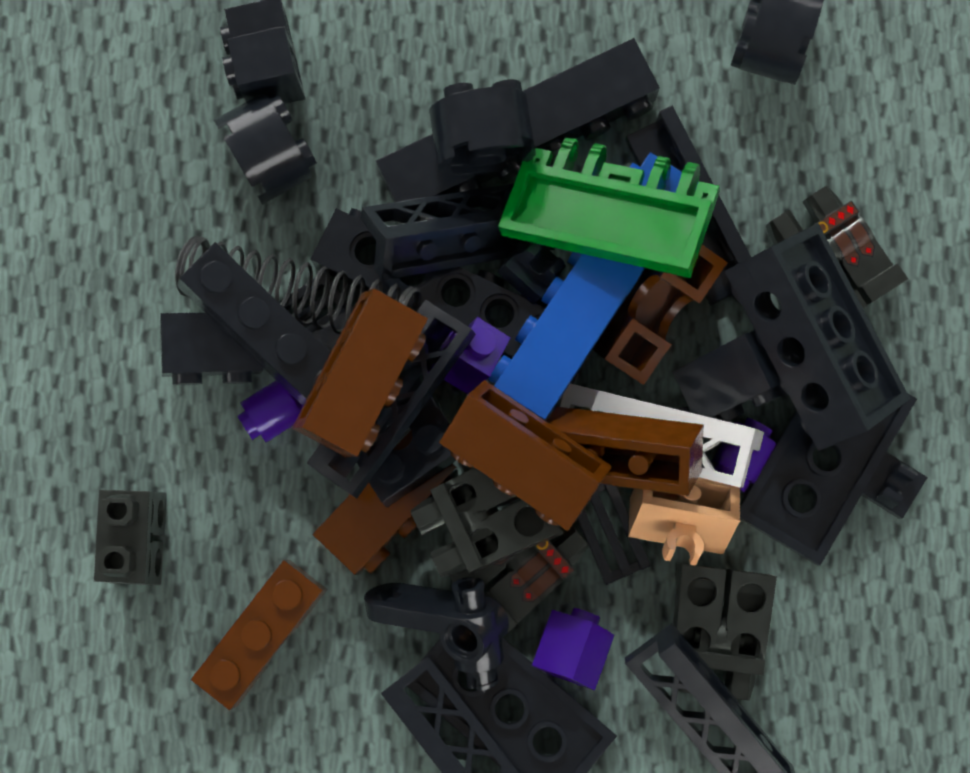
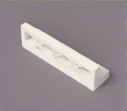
M574 384L568 386L563 394L560 407L566 408L578 406L590 409L591 411L704 424L703 438L711 440L703 444L702 464L705 468H702L699 477L739 488L744 487L753 450L760 451L764 432L755 428ZM722 442L739 446L740 450L734 474L729 475L715 471L705 452Z

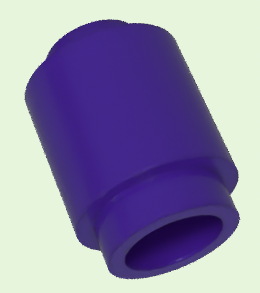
M275 380L240 402L245 411L237 415L252 440L261 435L265 443L294 425L303 405Z
M748 417L743 424L737 421H733V423L758 429L764 432L760 451L753 450L744 487L740 488L742 493L746 491L749 483L755 484L776 446V443L769 438L772 430ZM722 442L711 461L715 464V471L733 475L740 447Z

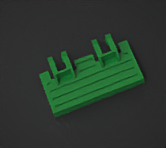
M565 138L563 140L553 167L549 166L553 157L552 152L535 148L536 155L528 162H522L498 225L502 236L691 278L720 192L719 185L698 182L700 176L699 164L687 162L675 193L664 190L671 172L670 158L657 156L646 186H641L645 177L644 170L606 163L607 147L602 144L595 143L591 146L581 173L573 171L574 163L578 157L579 145L577 139Z

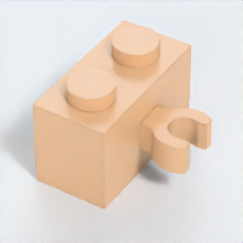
M698 477L689 496L634 488L630 497L628 537L663 543L662 555L666 561H671L676 547H683L689 552V562L693 566L697 565L703 551L724 554L740 522V488Z

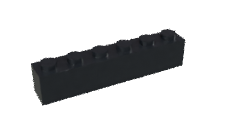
M635 38L523 90L527 95L535 148L551 151L552 158H555L565 138L576 139L584 136L585 140L594 139L611 128L610 122L626 115L628 120H633L646 114L653 108L652 102L656 101L660 87ZM433 134L376 160L378 171L393 202L483 188L482 183L497 176L500 181L517 176L521 165L517 166L515 157L503 161L504 170L495 173L456 176L451 175L450 166H447L441 172L438 170Z

